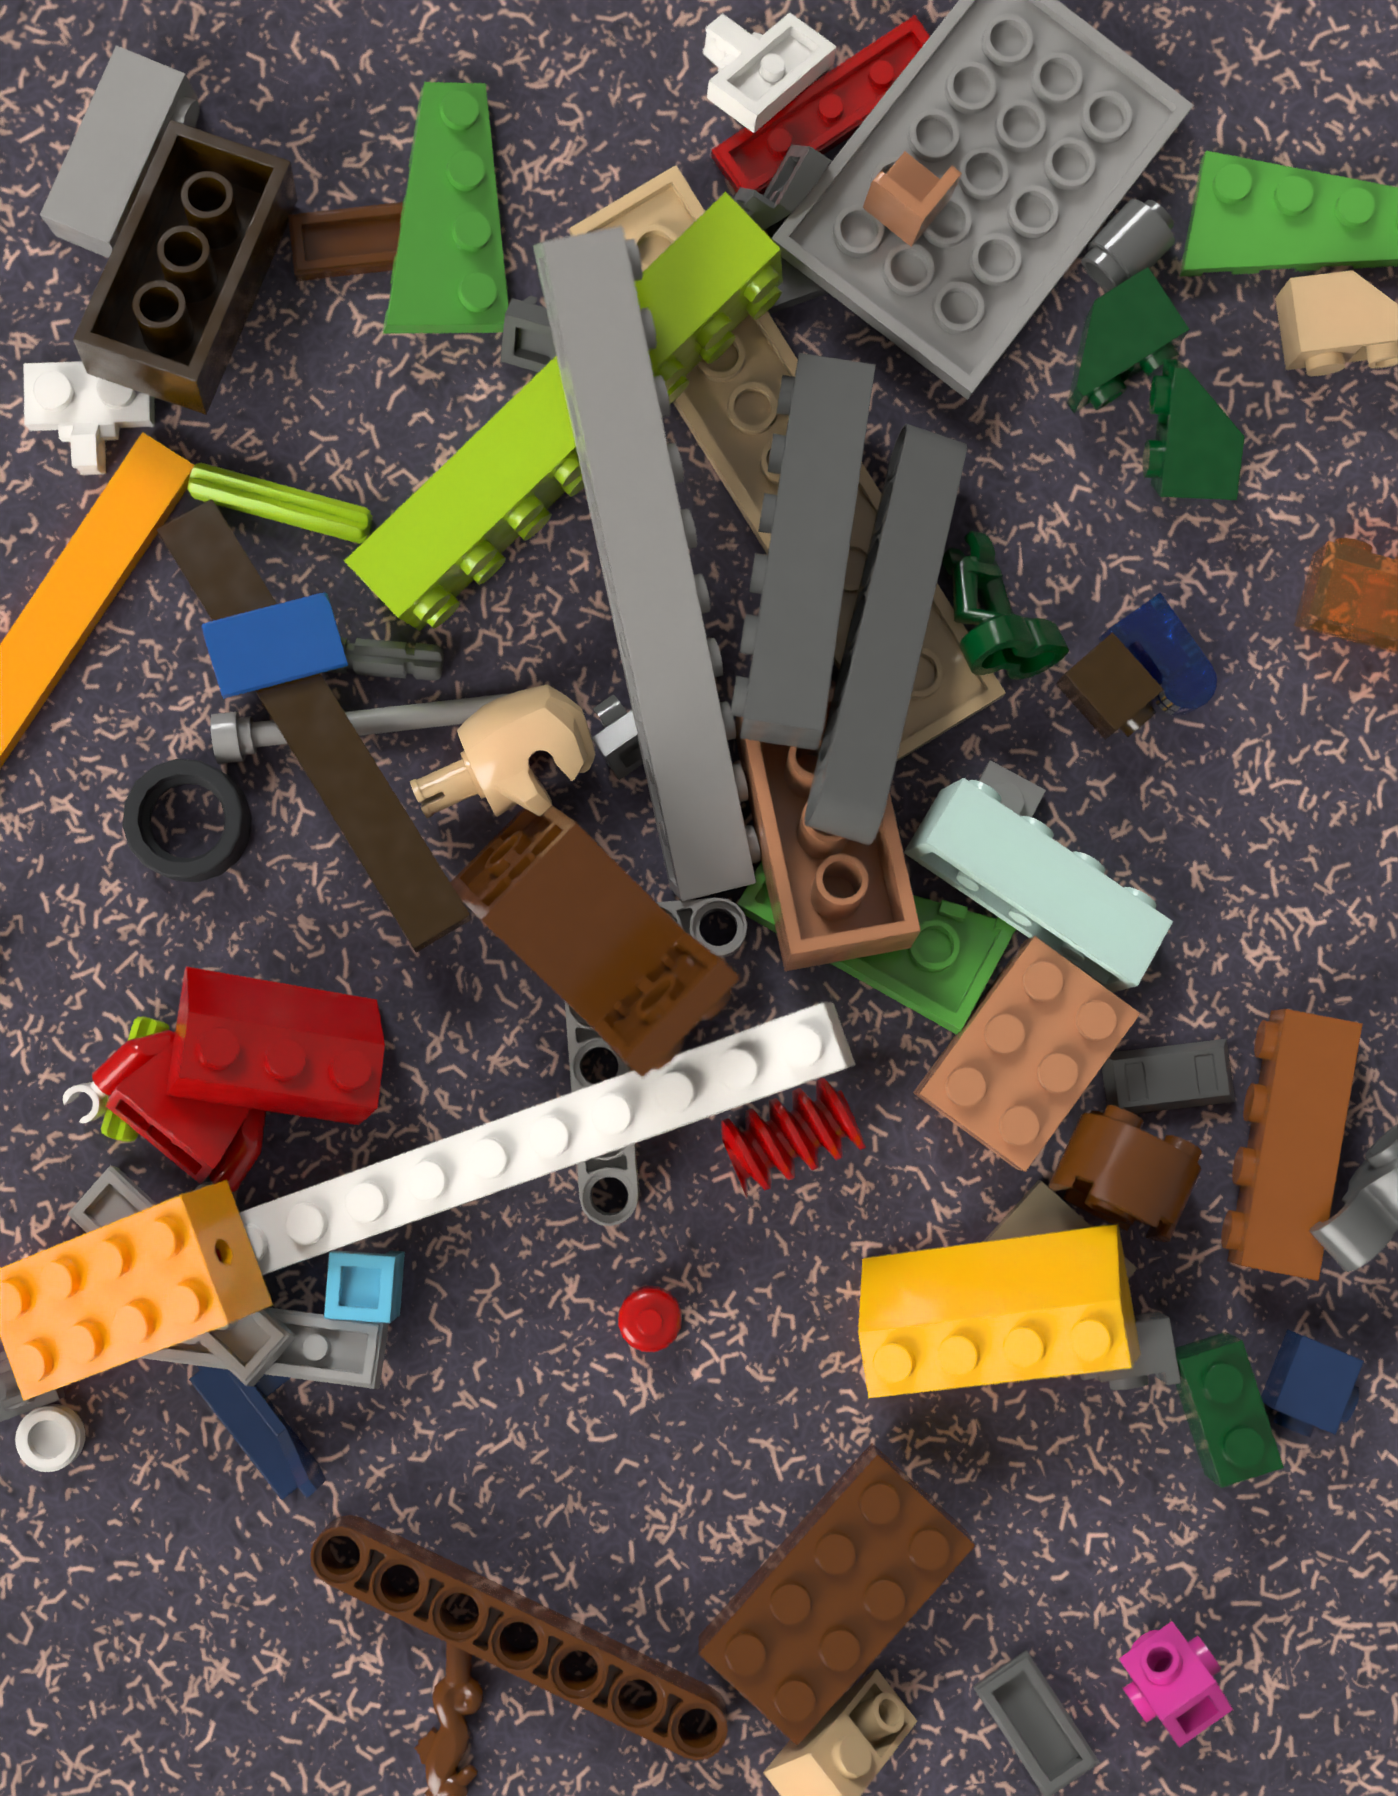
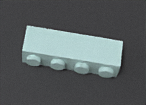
M962 778L940 790L904 851L906 855L1028 938L1036 936L1109 991L1116 992L1139 985L1173 923L1172 920L1155 909L1157 905L1150 896L1138 889L1122 887L1104 874V866L1095 858L1082 852H1071L1052 839L1054 834L1044 823L1029 816L1020 817L1000 803L1002 800L1001 796L990 786L980 781H968Z

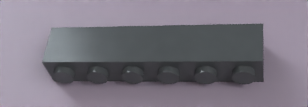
M799 353L795 377L782 375L776 414L789 415L786 435L773 433L767 471L780 474L777 495L764 493L758 532L771 534L768 555L755 553L749 592L762 595L758 616L749 614L745 616L740 653L752 655L749 678L736 676L730 715L743 717L740 733L741 739L812 750L818 749L824 729L875 364Z

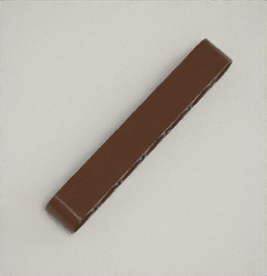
M353 1515L340 1516L326 1526L312 1545L310 1553L311 1567L316 1576L327 1585L682 1757L696 1761L709 1759L717 1754L725 1744L728 1732L726 1704L720 1693L711 1686L370 1521ZM343 1535L354 1540L360 1550V1560L355 1564L347 1565L334 1559L329 1547L332 1537ZM397 1564L411 1567L419 1577V1588L407 1593L396 1590L388 1580V1568ZM455 1593L468 1594L478 1605L479 1614L471 1620L462 1621L455 1619L448 1612L445 1599ZM512 1622L528 1623L536 1631L538 1641L530 1648L520 1649L513 1647L504 1636V1628ZM571 1651H585L593 1656L597 1663V1669L589 1676H573L566 1671L562 1663L564 1656ZM641 1679L653 1685L657 1695L651 1702L638 1706L631 1704L624 1698L621 1693L622 1687L631 1680ZM695 1708L705 1709L714 1716L716 1723L707 1732L695 1734L682 1726L680 1719L684 1713Z

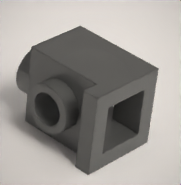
M1158 1311L1134 1315L1141 1355L1132 1368L1080 1374L1081 1379L1089 1380L1096 1378L1101 1383L1109 1381L1111 1390H1127L1146 1386L1149 1384L1148 1375L1155 1374L1156 1378L1167 1385L1181 1383L1170 1318Z

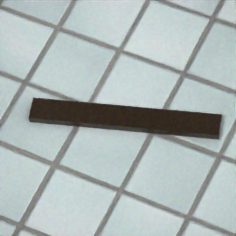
M208 500L157 529L162 541L212 621L277 604L213 500ZM319 673L255 690L415 953L472 920L470 913L322 675Z

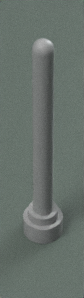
M508 694L348 711L345 714L359 736L463 724L482 706ZM238 711L211 714V738L215 759L218 764L244 762L245 755L257 753V747L287 744L273 720L253 722L252 716L240 717Z

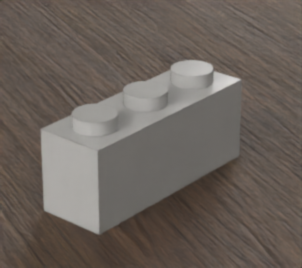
M116 45L40 213V216L56 237L107 258L110 257L170 120L195 128L199 115L198 97L185 73Z

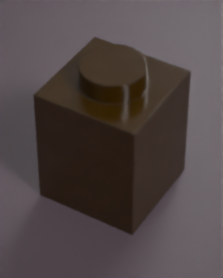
M1113 632L1056 682L1059 689L1105 740L1119 728L1127 737L1133 734L1157 713L1149 702L1164 690Z

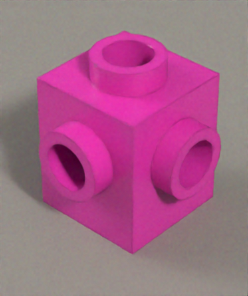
M1173 1621L1160 1630H1152L1140 1636L1133 1643L1131 1650L1119 1658L1133 1680L1123 1687V1690L1146 1723L1158 1716L1179 1748L1233 1710L1217 1682L1212 1677L1222 1669L1198 1635L1187 1642Z

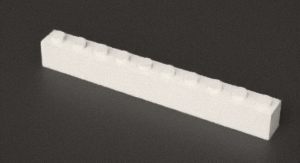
M833 1002L820 1003L679 1054L665 1067L659 1070L652 1069L643 1079L635 1071L620 1075L245 1210L239 1214L261 1274L265 1275L854 1066L855 1063Z

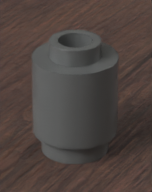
M1131 199L1087 244L1089 252L1081 259V264L1088 276L1104 291L1108 292L1146 267L1151 269L1174 245L1175 239L1171 231L1174 227V222L1169 213L1157 202L1147 200L1143 203L1139 200Z

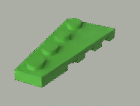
M424 82L418 104L409 162V177L402 206L401 228L397 253L394 258L391 292L385 315L383 334L503 332L505 313L508 308V296L486 83Z
M761 861L754 873L756 883L746 887L737 905L745 916L777 933ZM913 895L921 931L911 948L830 964L957 1035L963 1029L1016 929L999 917L992 918L967 911L968 907L945 900L939 903Z

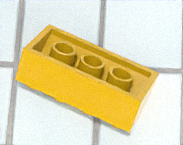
M1119 1224L878 1255L862 1259L858 1335L869 1398L1132 1368L1141 1355Z

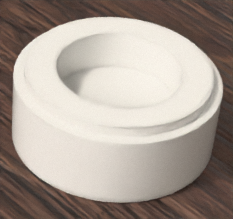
M47 1404L31 1411L20 1422L16 1432V1448L19 1456L29 1467L41 1472H53L69 1465L79 1456L85 1443V1429L80 1417L72 1409L60 1404Z

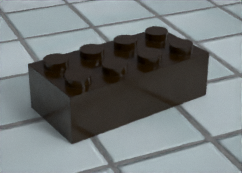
M170 120L73 338L87 374L207 415L289 222L288 215L293 213L298 201L291 161Z

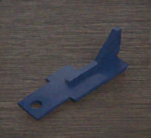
M197 1366L200 1371L193 1375L189 1381L281 1500L297 1488L308 1498L326 1481L318 1462L268 1398L271 1393L288 1381L289 1377L264 1374L251 1387L245 1386L228 1369Z

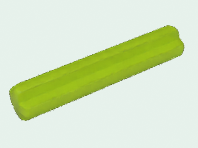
M205 463L195 464L190 474L188 492L197 500L207 502L211 499L219 506L358 544L363 543L370 533L372 515L371 511L366 507Z

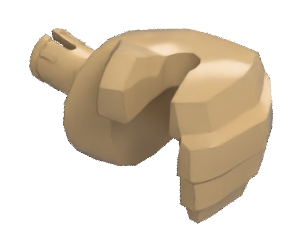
M546 684L508 694L482 706L457 730L464 751L460 753L462 759L419 779L415 778L410 781L417 801L421 802V809L426 818L432 817L434 813L476 794H479L481 799L487 798L496 817L516 804L541 816L552 806V800L528 763L531 754L539 750L547 751L552 755L555 764L573 781L579 772L584 773L590 769L594 761L595 749L581 707L566 695Z

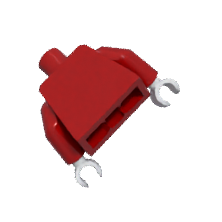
M165 1030L128 1040L93 1072V1082L75 1085L69 1088L63 1095L64 1105L73 1102L81 1092H85L91 1097L93 1102L92 1110L79 1121L80 1123L96 1120L103 1116L107 1108L110 1109L201 1184L195 1190L227 1180L231 1192L237 1191L262 1151L266 1111L166 1095L175 1031ZM209 1176L211 1182L203 1183L204 1180Z

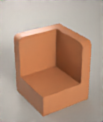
M904 151L887 173L880 171L874 178L862 208L912 247L950 201L962 173L952 165L943 177L939 179Z

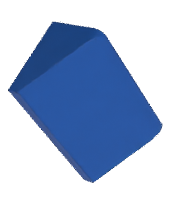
M326 592L210 621L201 626L223 699L348 666L334 611Z

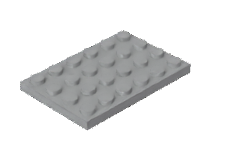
M959 0L829 164L807 197L789 215L771 239L781 249L782 258L968 400L1194 105L1058 0ZM904 151L939 179L943 177L952 165L962 173L950 201L912 247L862 208L874 178L880 171L887 173Z

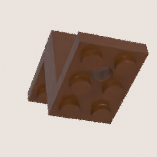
M553 806L541 816L523 807L450 882L458 896L475 915L572 1007L642 1079L652 1069L659 1070L665 1067L677 1056L683 1046L682 1038L700 1019H710L727 1004L732 993L730 988L740 979L720 957L685 932L575 821Z

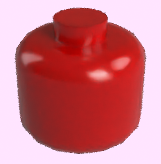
M643 1286L633 1290L625 1297L618 1312V1327L622 1337L631 1347L641 1352H657L667 1348L676 1340L681 1329L682 1311L677 1299L669 1291L659 1286Z

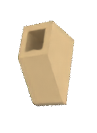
M1353 270L1290 278L1276 296L1286 370L1306 368L1307 375L1321 376L1344 369L1345 363L1368 360L1370 368H1386L1398 365V304Z
M876 1669L844 1693L798 1746L789 1740L763 1773L781 1796H861L917 1723V1720L878 1669Z

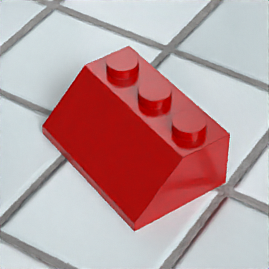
M186 967L166 1095L360 1125L378 1109L385 1042L377 999Z

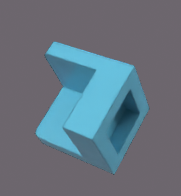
M337 1250L329 1252L324 1319L391 1323L399 1317L405 1251H390L386 1254Z

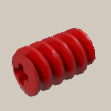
M821 1078L816 1081V1101H812L801 1088L792 1091L793 1110L790 1112L777 1098L769 1100V1121L765 1122L753 1108L745 1111L746 1130L743 1132L729 1118L721 1121L722 1141L746 1198H748L747 1178L752 1177L764 1191L772 1187L771 1168L776 1167L788 1181L794 1179V1158L800 1157L812 1171L819 1168L818 1148L822 1146L835 1160L841 1159L843 1157V1137L847 1136L859 1150L866 1148L842 1090L836 1091L825 1078Z

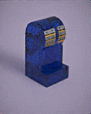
M1161 592L1099 637L1103 641L1113 632L1164 689L1154 698L1156 704L1164 712L1172 715H1187L1204 706L1213 697L1217 687V675L1214 668Z

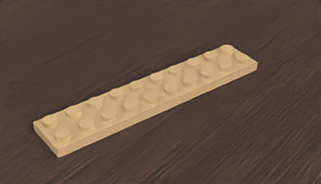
M675 165L569 228L570 236L623 226L625 240L634 239L640 253L642 271H644L705 210ZM767 311L756 320L748 315L732 331L736 337L734 342L713 363L708 364L704 359L700 361L685 376L689 380V384L673 403L768 555L771 534L758 532L764 493L777 495L780 474L767 471L773 433L786 435L789 415L776 414L782 375L795 377L798 359ZM861 463L833 659L838 670L840 669L881 498V492L863 463ZM938 583L934 593L896 762L1001 699L1006 694L994 673L986 675L972 674L959 646L961 639L968 631L963 623L954 621V609Z

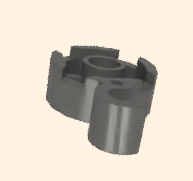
M1398 1124L1383 1134L1365 1154L1366 1160L1350 1179L1349 1190L1342 1198L1345 1206L1332 1218L1325 1222H1317L1309 1230L1345 1272L1354 1271L1373 1259L1385 1248L1398 1230Z

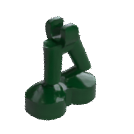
M970 531L964 536L965 541L970 546L971 556H965L962 551L955 548H949L944 552L942 558L943 565L946 571L953 576L954 621L977 625L961 639L959 644L972 674L986 675L1006 669L1011 679L1022 680L1046 671L1068 654L1069 648L1059 627L1055 623L1043 618H1028L1013 613L1002 579L1003 574L997 562L994 561V545L987 535ZM978 594L985 610L977 609Z

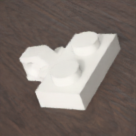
M790 12L763 35L757 32L751 35L724 14H721L709 24L705 30L707 33L703 54L718 67V73L709 80L707 99L753 133L834 64L837 46Z
M83 362L24 363V425L30 431L58 430L59 439L62 442H71L72 467L77 468L80 471V475L106 474L105 440H118L119 428L155 427L153 396L89 375L85 370Z

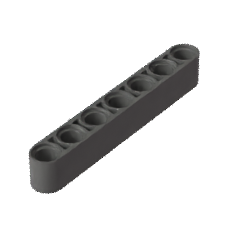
M906 423L897 437L890 457L804 819V824L807 827L866 845H870L875 839L885 812L967 452V444Z

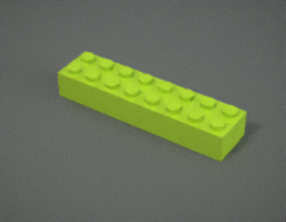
M727 192L713 203L643 271L642 280L634 282L639 309H649L655 327L657 345L655 349L648 350L653 377H663L670 404L686 389L689 380L685 376L700 361L704 359L708 364H711L717 360L734 342L736 337L732 331L748 315L754 320L760 318L776 303L782 294L778 288L783 282L781 249ZM557 355L344 560L399 619L417 630H422L427 624L434 629L444 623L460 605L456 597L473 580L480 585L501 568L506 561V558L501 553L519 536L526 541L539 532L552 516L547 509L564 492L572 497L584 488Z

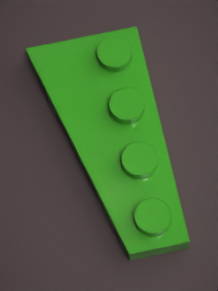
M1205 151L1201 159L1179 277L1202 276L1203 273L1232 271V274H1250L1270 269L1295 268V271H1313L1331 266H1352L1353 268L1398 266V187Z

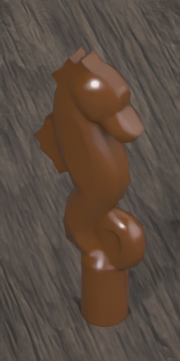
M446 1642V1676L435 1685L432 1695L433 1709L441 1724L440 1729L437 1730L433 1727L428 1734L418 1740V1744L414 1747L420 1756L421 1764H425L428 1789L424 1793L426 1796H466L469 1792L468 1784L478 1773L477 1769L472 1765L465 1766L459 1772H457V1768L468 1748L470 1739L469 1726L464 1716L474 1714L481 1708L483 1690L479 1682L472 1677V1654Z

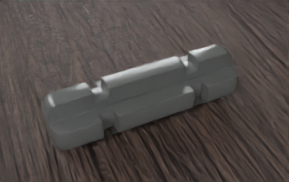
M341 637L348 666L327 671L347 674L348 669H353L357 675L406 678L407 673L413 674L415 679L436 681L441 678L443 672L444 653L442 648L436 644L416 643L415 648H409L407 642L357 638L355 643H350L347 637Z

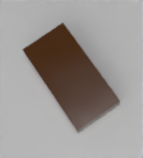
M403 202L288 215L294 275L297 281L392 271L399 241Z

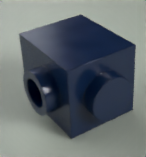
M1287 1329L1262 1392V1402L1277 1410L1273 1422L1310 1438L1314 1427L1336 1434L1340 1422L1346 1423L1353 1415L1357 1406L1359 1387L1355 1383L1364 1361Z

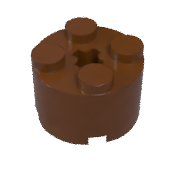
M1107 1105L1104 1113L1091 1110L1090 1113L1081 1114L1049 1183V1188L1052 1191L1067 1189L1064 1200L1109 1224H1119L1120 1229L1128 1231L1130 1225L1137 1221L1150 1226L1145 1238L1159 1242H1169L1201 1172L1198 1160L1202 1150L1193 1143L1177 1136L1167 1134L1164 1140L1141 1130L1144 1121L1140 1117L1116 1106Z

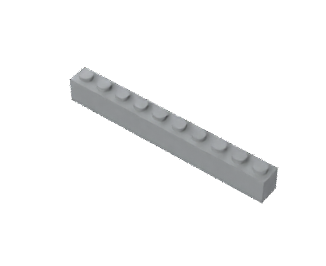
M623 226L541 242L533 247L634 722L638 733V741L669 886L681 901H686L754 884L756 880L752 864L761 861L760 847L753 826H744L740 802L748 801L747 783L741 765L739 763L732 765L727 740L736 738L733 715H730L731 708L728 702H719L715 677L723 675L721 654L715 638L706 639L702 614L710 612L708 590L702 574L693 575L688 549L697 547L696 530L689 509L680 510L675 484L681 483L684 480L682 461L677 445L675 443L667 444L662 417L670 415L669 396L663 377H653L648 350L655 349L657 345L655 327L649 309H639L634 282L640 281L643 278L638 246L634 239L625 240Z

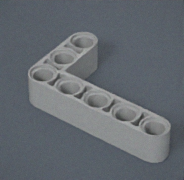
M706 898L656 902L685 932L720 958L734 954L740 949L745 940L747 932L745 914L737 904L728 899ZM716 911L724 912L735 921L737 931L731 942L723 946H713L705 942L699 928L703 918L709 913ZM565 1002L571 1092L573 1093L595 1085L586 1078L583 1072V1060L593 1049L607 1048L614 1053L619 1064L618 1073L615 1077L631 1072L630 1066ZM636 1143L577 1164L579 1199L582 1210L588 1218L599 1225L605 1226L617 1225L627 1220L638 1204L640 1193ZM614 1177L623 1182L628 1191V1203L623 1209L618 1212L609 1213L602 1211L596 1206L593 1201L592 1191L599 1179Z

